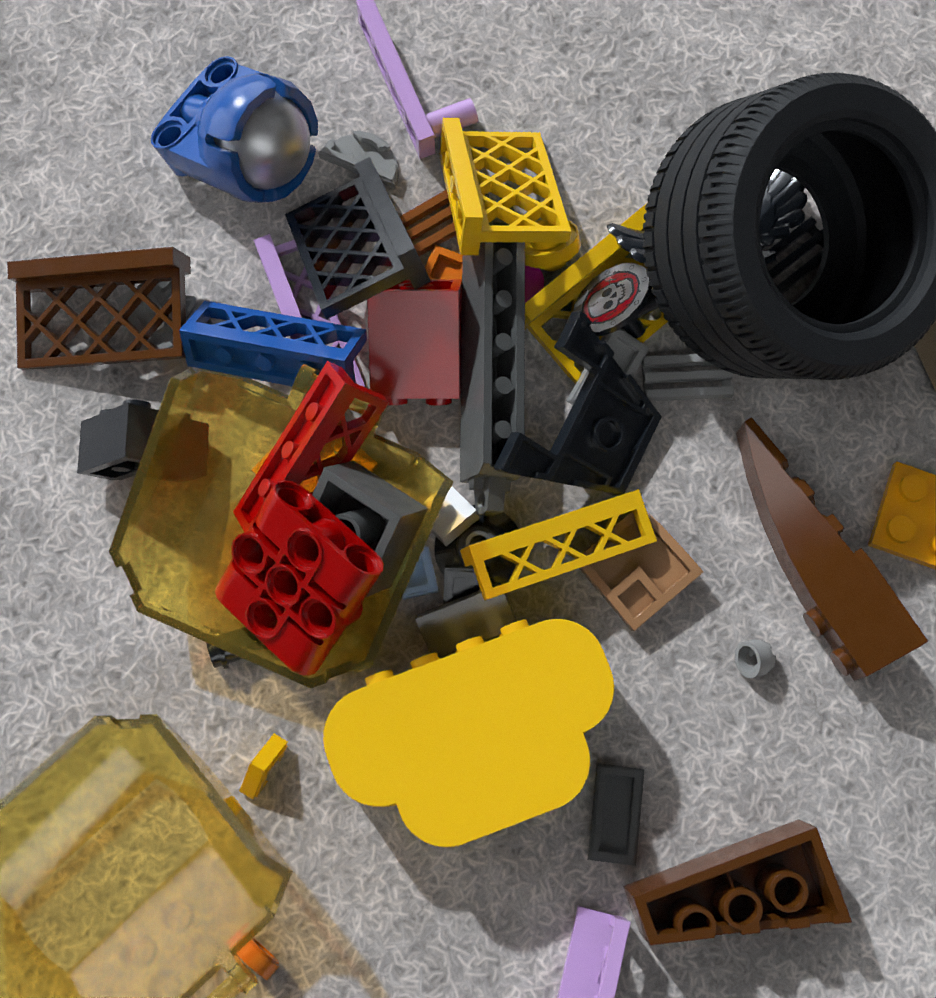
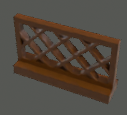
M163 247L7 262L8 279L16 282L18 369H50L186 358L179 330L186 323L185 275L191 274L190 257L178 249ZM171 281L172 296L160 309L148 297V294L159 282ZM144 283L140 289L135 285ZM118 285H127L135 295L119 312L106 299ZM94 287H102V288H101V290L98 292ZM85 288L94 298L78 315L66 302L77 289ZM62 290V291L59 293V295H57V294L54 292V291ZM45 292L53 302L38 318L31 312V293ZM143 301L156 315L140 332L127 319ZM103 305L115 318L99 335L87 324V321ZM60 309H63L74 321L58 338L47 327V324ZM165 321L173 329V348L158 349L148 339ZM124 325L136 338L124 352H117L107 342ZM82 328L95 341L83 355H76L67 345ZM42 332L54 345L43 358L31 359L32 342ZM143 345H145L149 350H139V349H140ZM102 348L107 352L98 354ZM61 352H63L66 355L57 357Z

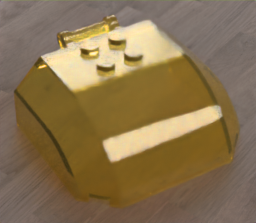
M303 364L298 371L290 394L286 395L250 378L192 367L171 377L109 549L116 568L122 566L134 591L130 597L137 612L308 688L326 684L330 678L353 670L355 673L372 668L454 482L418 452L376 434L387 410L386 407L352 461L362 465L428 509L392 586L364 599L360 618L346 627L316 674L310 676L298 674L288 668L220 603L216 597L215 589L233 558L231 552L233 540L237 535L244 532L233 511L318 377L316 375L317 369ZM355 398L348 409L362 415L369 403ZM341 438L325 444L320 452L321 460L334 456L339 452L343 445ZM317 476L302 481L300 485L309 492H313L318 483Z
M145 714L140 715L139 719H116L112 715L94 716L0 800V998H190L221 968L228 977L206 998H236L241 992L247 994L258 984L254 973L241 961L237 953L274 918L293 871L216 774L159 715Z

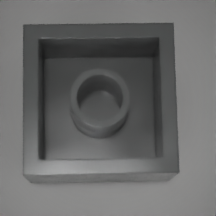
M355 461L324 467L312 495L372 548L384 564V570L366 597L390 588L428 508Z

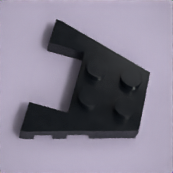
M582 311L571 312L554 348L588 370L589 374L551 450H547L520 432H511L493 469L502 473L623 495L662 416L631 374L623 372L613 358L614 351L605 340L600 341L590 327L592 322Z

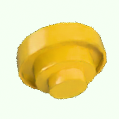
M543 219L536 221V223L542 226H555ZM568 220L571 228L569 242H525V265L546 271H555L562 268L567 261L578 253L581 247L577 225Z

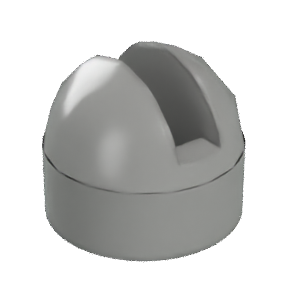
M757 639L741 642L735 650V663L740 673L747 678L768 674L776 663V655H773L771 650L772 646L763 640ZM747 654H749V658L757 656L758 663L753 665L751 662L752 667L749 666L746 662Z

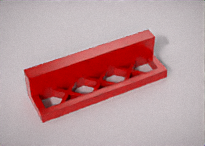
M327 361L233 511L243 531H248L270 490L277 481L288 480L300 485L302 481L317 476L319 481L324 467L352 461L389 403L384 395L354 383L342 367ZM355 398L369 403L361 417L346 422L345 413ZM341 438L343 445L339 452L334 456L321 460L320 452L325 444Z

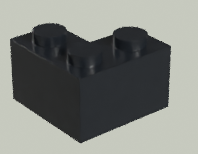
M125 400L123 405L119 407L101 410L99 415L81 421L77 473L108 480H123L139 474H145L169 480L184 481L205 474L208 422L190 418V413L177 409L161 411L152 409L151 403L147 401Z

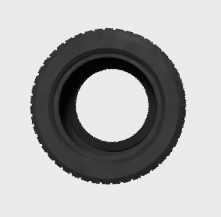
M821 73L804 76L716 107L687 128L665 155L660 164L661 166L656 172L657 175L653 179V185L650 187L651 194L647 197L649 203L645 206V223H643L645 231L642 234L643 239H645V243H643L645 253L643 255L646 258V262L644 263L648 269L646 272L647 277H650L649 285L653 288L652 293L656 296L655 301L660 305V311L664 313L663 317L668 321V325L673 328L674 333L679 336V339L685 342L688 348L705 361L727 372L750 378L848 379L874 372L896 361L912 349L924 337L925 333L929 331L931 325L934 324L936 320V130L932 127L929 120L926 119L925 115L910 100L899 94L898 91L874 79L854 74ZM775 169L790 174L808 190L817 205L823 226L824 245L819 269L808 289L793 303H790L782 295L774 283L766 266L760 239L762 202L767 185Z

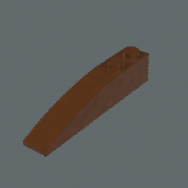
M751 417L744 421L736 435L746 478L760 521L782 570L807 611L803 614L806 625L817 637L823 635L833 649L830 652V658L837 670L844 676L850 674L853 680L856 681L875 673L927 643V638L870 557L862 548L853 553L841 538L840 533L843 532L844 526L833 514L827 517L818 511L815 507V492L804 479L801 480L797 476L791 478L787 474L788 460L755 420Z

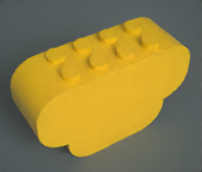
M523 619L502 627L499 637L484 642L482 636H477L455 645L456 653L439 659L437 652L414 659L410 662L412 669L398 675H394L392 669H388L365 678L367 686L352 691L340 699L332 708L325 723L323 743L334 779L346 795L359 803L375 807L397 805L406 827L420 840L439 847L459 846L564 806L577 796L588 777L590 754L584 733L595 727L605 717L613 700V675L601 644L588 629L573 621L550 619L529 626L527 619Z

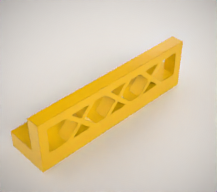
M638 489L469 545L461 549L460 552L465 567L473 566L483 599L487 600L656 542L657 539ZM633 511L641 537L627 541L611 533L618 517ZM608 520L605 528L596 525V523ZM586 528L601 536L592 554L584 555L569 547L578 529ZM566 534L563 543L553 539L554 537ZM608 540L617 544L616 546L604 549ZM544 542L559 550L551 568L545 570L527 562L534 544ZM524 548L520 558L510 553ZM565 554L575 558V560L561 564ZM501 556L516 564L507 583L492 587L484 561ZM523 568L534 573L519 578Z

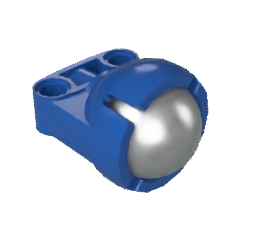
M224 56L212 61L194 79L156 126L150 140L153 147L177 176H190L242 201L253 203L273 202L286 198L303 182L313 165L316 148L310 144V136L318 135V119L311 101L291 81L239 65L234 58Z

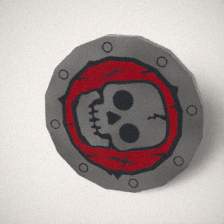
M621 263L606 269L591 280L581 291L574 304L573 312L582 311L592 322L590 327L597 336H605L623 327L629 335L637 339L646 331L645 325L639 318L658 309L660 305L655 301L656 296L653 295L652 286L649 285L650 277H647L646 268L637 263Z

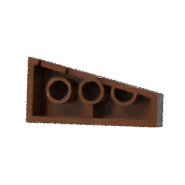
M799 819L623 886L638 930L650 945L715 938L716 935L756 934L761 933V930L787 927L789 929L809 928L813 924L831 922L833 924L852 923L817 827Z

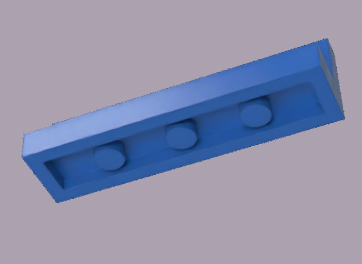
M204 301L179 330L188 367L307 390L311 388L327 361L342 367L354 383H356L353 361L367 342L366 329ZM210 318L226 320L213 325L206 324ZM256 326L265 328L255 332L244 331ZM293 334L307 335L294 340L283 338ZM336 341L347 342L344 348L326 346V344Z

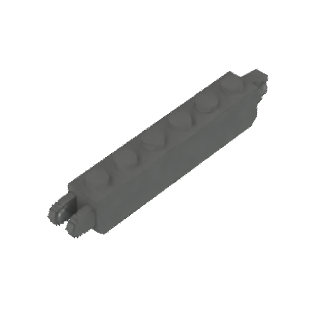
M498 218L489 223L490 226L510 225ZM480 242L479 255H463L460 482L469 483V490H474L477 515L495 516L504 512L505 494L510 492L511 482L521 478L518 475L498 472L493 468L511 432H520L525 435V242Z

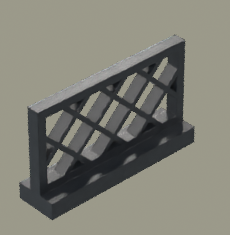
M370 157L354 164L360 177L285 214L318 304L326 319L407 279H410L415 290L431 282ZM357 196L350 206L342 205L343 202ZM315 216L317 217L312 225H301V223ZM332 218H341L336 227L327 226ZM357 219H366L361 228H351ZM318 238L327 239L321 248H312ZM342 240L352 241L346 250L337 249ZM367 242H377L371 252L361 251ZM327 262H337L331 272H322ZM352 264H363L357 274H346ZM377 266L393 267L377 276H372ZM337 286L348 287L345 292L329 299Z

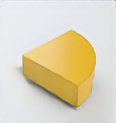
M275 733L271 736L250 762L239 790L241 793L252 800L258 797L268 782L266 780L268 773L277 761H281L288 747V741Z

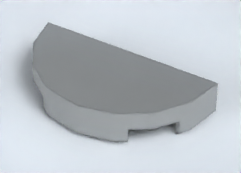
M353 131V135L342 136L337 140H329L318 153L320 159L357 174L359 173L354 164L370 157L382 183L391 188H396L399 176L396 157L390 150L389 144L373 133Z

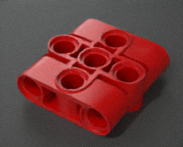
M279 480L273 485L248 531L237 535L233 540L231 546L233 558L217 584L215 594L220 603L288 668L298 674L310 676L316 674L346 627L360 618L363 611L362 602L384 570V564L372 548L308 490L293 481Z

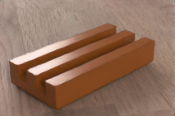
M447 189L399 216L404 227L412 225L448 204ZM450 206L407 230L411 241L452 218ZM454 222L415 244L414 247L419 257L432 250L434 245L439 246L456 236Z

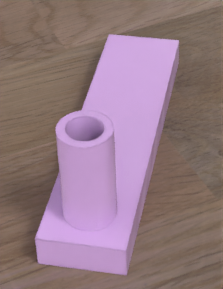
M357 0L359 24L420 159L435 154V138L441 137L442 119L459 118L462 128L478 123V115L472 100L468 98L425 114L374 0Z

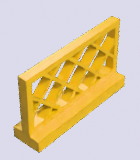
M459 118L442 119L439 156L461 255H479L480 242L570 241L571 228L540 132L462 131ZM473 147H484L488 151L483 153ZM516 148H532V150L524 153ZM502 156L512 161V163L507 165L497 159ZM485 168L495 174L489 177L479 172V170ZM526 168L538 175L531 177L521 171ZM509 180L520 187L515 190L503 183ZM491 192L502 199L495 202L487 198L485 194ZM535 193L545 198V200L540 203L528 195ZM516 205L528 212L522 216L510 208ZM498 218L510 225L490 226L489 223ZM541 218L555 226H542L535 221Z
M646 204L624 221L621 226L645 231L643 223H645ZM611 234L602 239L525 303V330L528 329L575 384L581 373L574 366L573 360L569 357L567 358L566 355L554 348L557 341L552 340L542 326L551 318L568 319L571 312H573L574 304L581 291L592 279L606 269L621 263H637L645 267L644 263H640L633 258H625L630 253L623 250L617 244L616 238ZM571 303V312L561 311ZM661 312V317L656 321L640 319L645 327L648 328L637 340L642 343L664 326L668 322L663 317L664 313Z

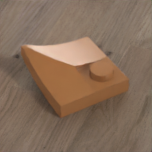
M633 511L613 527L611 533L627 541L641 537ZM648 511L647 514L657 539L656 542L579 568L631 631L638 629L703 573L698 564ZM599 539L582 554H592ZM608 540L604 549L616 546L617 544Z

